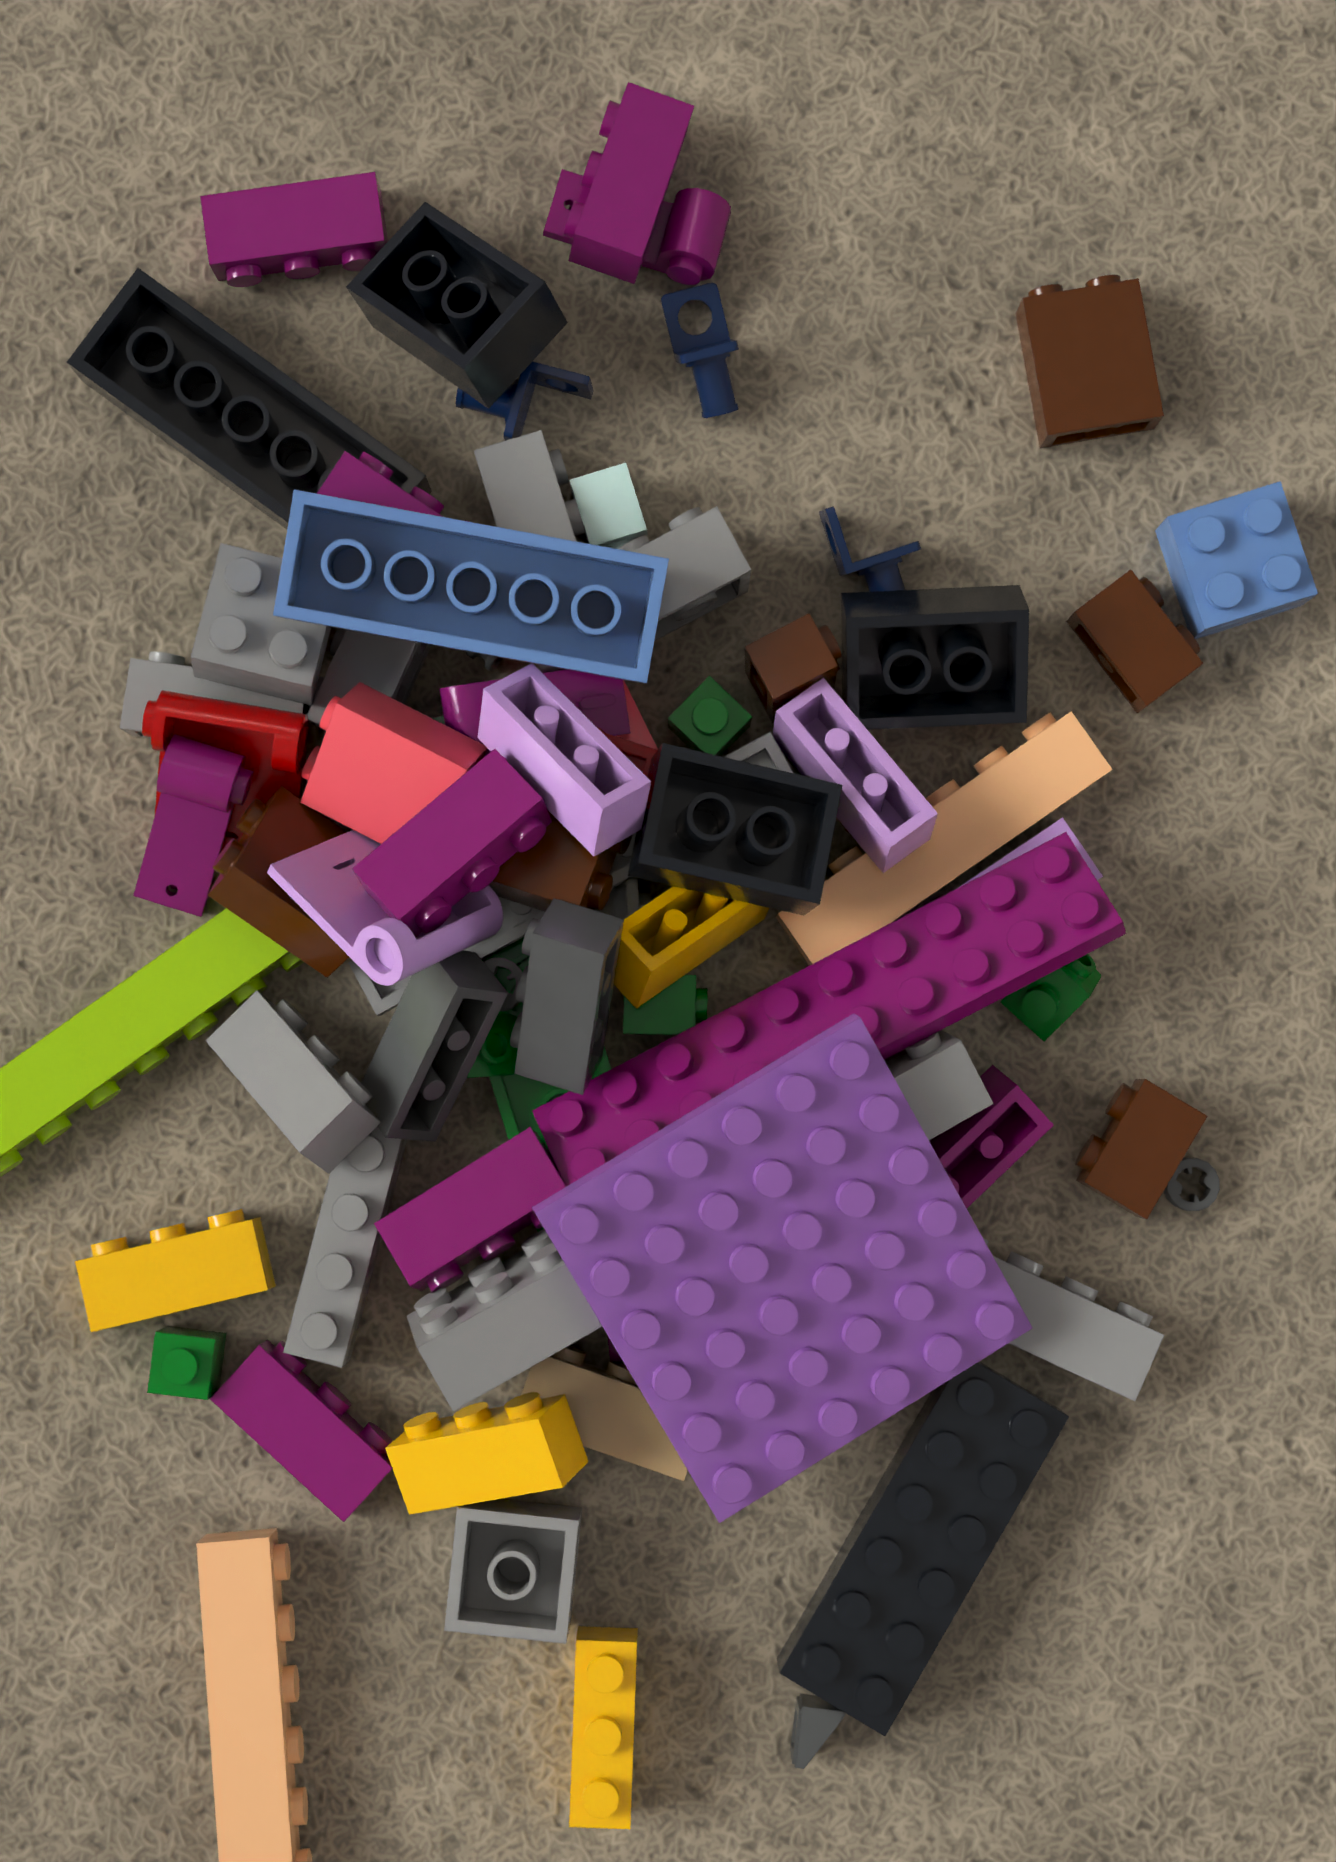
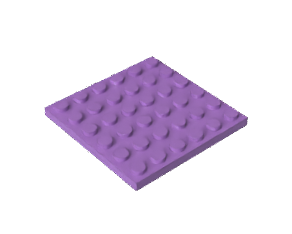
M854 1013L532 1207L719 1523L1033 1328L861 1017Z

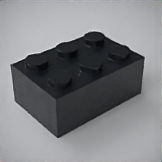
M427 202L421 205L346 286L373 328L488 409L568 323L543 279Z
M1020 585L841 593L842 700L867 730L1027 723L1029 607Z
M662 743L651 759L647 777L651 781L642 828L636 832L627 876L799 915H806L817 907L821 901L842 785Z

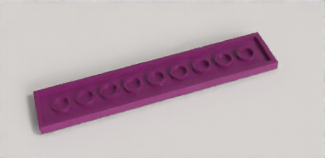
M1064 832L591 1079L583 1095L568 1091L532 1110L562 1180L568 1186L853 1013L861 1017L885 1060L1125 935L1124 922L1067 832Z

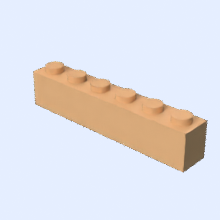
M1072 711L1058 721L1051 712L1046 714L1021 732L1027 742L1008 754L1005 748L1000 746L973 765L979 773L974 779L962 787L957 784L955 779H952L925 798L938 813L930 840L886 872L882 873L867 853L863 854L858 846H855L829 864L828 867L834 875L824 881L821 901L817 907L806 915L781 911L776 916V919L807 964L810 966L892 923L1113 770Z
M277 1528L206 1534L196 1543L218 1859L219 1862H312L310 1848L300 1849L299 1825H307L308 1796L306 1787H296L294 1764L303 1763L304 1739L302 1727L291 1725L290 1703L298 1702L300 1686L297 1665H287L286 1641H294L295 1637L293 1605L283 1604L281 1581L290 1579L291 1560L288 1543L278 1544Z

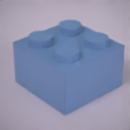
M1281 481L1168 516L1155 530L1187 629L1195 639L1300 607L1318 594Z

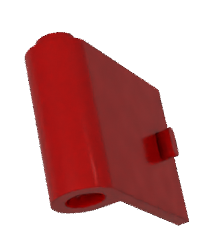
M165 690L160 692L157 701L149 700L147 702L143 715L142 734L143 736L151 737L153 750L160 751L158 775L165 752L174 734L246 756L244 768L254 772L252 783L243 806L234 804L222 850L233 838L239 842L243 832L237 829L236 825L256 798L265 804L280 786H283L301 799L303 783L301 775L305 764L308 736L307 714ZM158 791L156 792L155 813L161 795V792Z

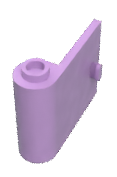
M355 830L272 863L267 871V874L373 981L385 986L393 985L495 935L500 930L503 922L501 902L493 889L488 885L481 891L475 893L470 891L452 907L451 914L440 927L429 933L422 932L415 938L413 932L406 924L396 918H390L365 891L353 872L352 868L381 845Z

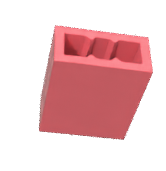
M359 682L342 698L334 696L321 717L319 727L325 730L326 733L321 746L317 745L312 750L303 767L301 776L308 780L300 803L382 844L481 761L488 748L470 737Z

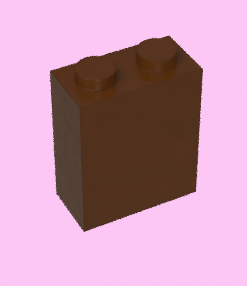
M1105 275L1089 280L1085 284L1086 287L1063 291V286L1059 284L1045 285L1031 290L1028 293V297L1022 298L1015 314L1040 448L1154 430L1164 417L1139 278L1121 281L1119 275Z
M280 786L265 804L256 798L238 821L236 828L243 832V835L239 842L234 838L231 839L215 860L212 869L220 874L208 896L328 978L349 956L267 874V871L272 863L347 832L320 812L300 803V798L283 786Z
M548 811L552 823L546 827V832L542 839L528 851H517L499 867L497 876L489 884L498 897L546 912L553 898L592 910H602L607 904L612 890L613 877L609 873L617 853L623 855L627 851L633 834L593 857Z

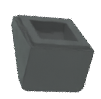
M800 1693V1696L796 1697L790 1744L791 1760L795 1768L804 1769L846 1714L816 1695Z

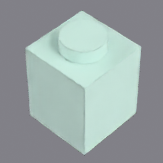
M626 463L569 480L573 499L576 500L583 522L587 544L619 549L629 541L647 535L646 524Z

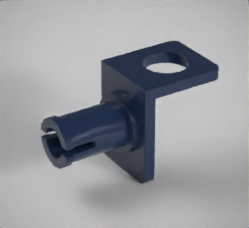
M712 282L664 294L661 297V305L674 357L677 363L685 364V367H692L703 411L701 412L702 417L710 418L738 410L726 358L731 356L730 352L739 350L737 340L730 339L718 286ZM690 300L704 302L711 311L712 320L710 326L699 335L686 333L678 322L680 308Z
M532 361L520 374L519 380L516 379L514 384H511L489 409L460 388L457 389L455 404L457 408H467L505 418L504 439L506 441L521 436L535 385L587 399L592 398L594 390L589 376Z
M834 506L819 511L828 544L840 576L857 571L858 576H865L869 592L906 590L897 563L903 562L901 556L921 550L919 541L852 562Z

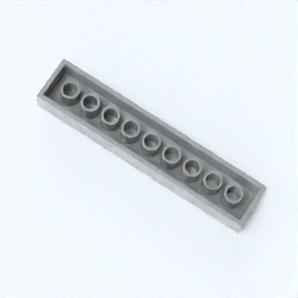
M943 1030L884 1060L928 1140L993 1104L962 1041ZM545 1229L527 1238L521 1245L523 1250L501 1262L500 1258H493L478 1265L468 1274L469 1281L448 1292L446 1288H440L433 1293H428L415 1303L414 1308L416 1311L407 1315L416 1347L452 1411L466 1405L602 1327Z

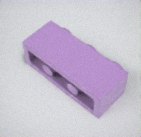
M533 663L483 689L477 738L490 751L496 749L543 798L548 811L593 857L641 830L651 781Z
M824 678L776 710L773 737L780 750L801 775L842 785L837 818L882 873L930 840L938 813Z

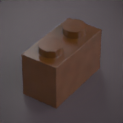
M1129 570L1077 609L1066 622L1138 714L1190 675L1203 662L1197 656L1200 652V647L1191 632L1182 624L1174 626L1161 609L1164 606V600L1153 583L1145 577L1138 579L1134 572Z
M810 613L745 646V673L769 719L774 723L776 710L822 678L833 689L835 688L837 671L840 670L837 659L842 657V654L828 626L823 625L817 628Z
M1136 1079L1131 1087L1123 1083L1110 1100L1105 1113L1111 1116L1112 1120L1102 1137L1099 1138L1094 1134L1091 1135L1081 1149L1075 1165L1082 1168V1171L1076 1181L1134 1216L1147 1220L1208 1116L1147 1079Z

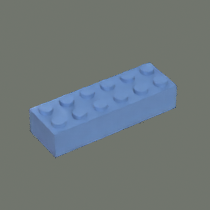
M294 490L273 616L647 683L669 558Z

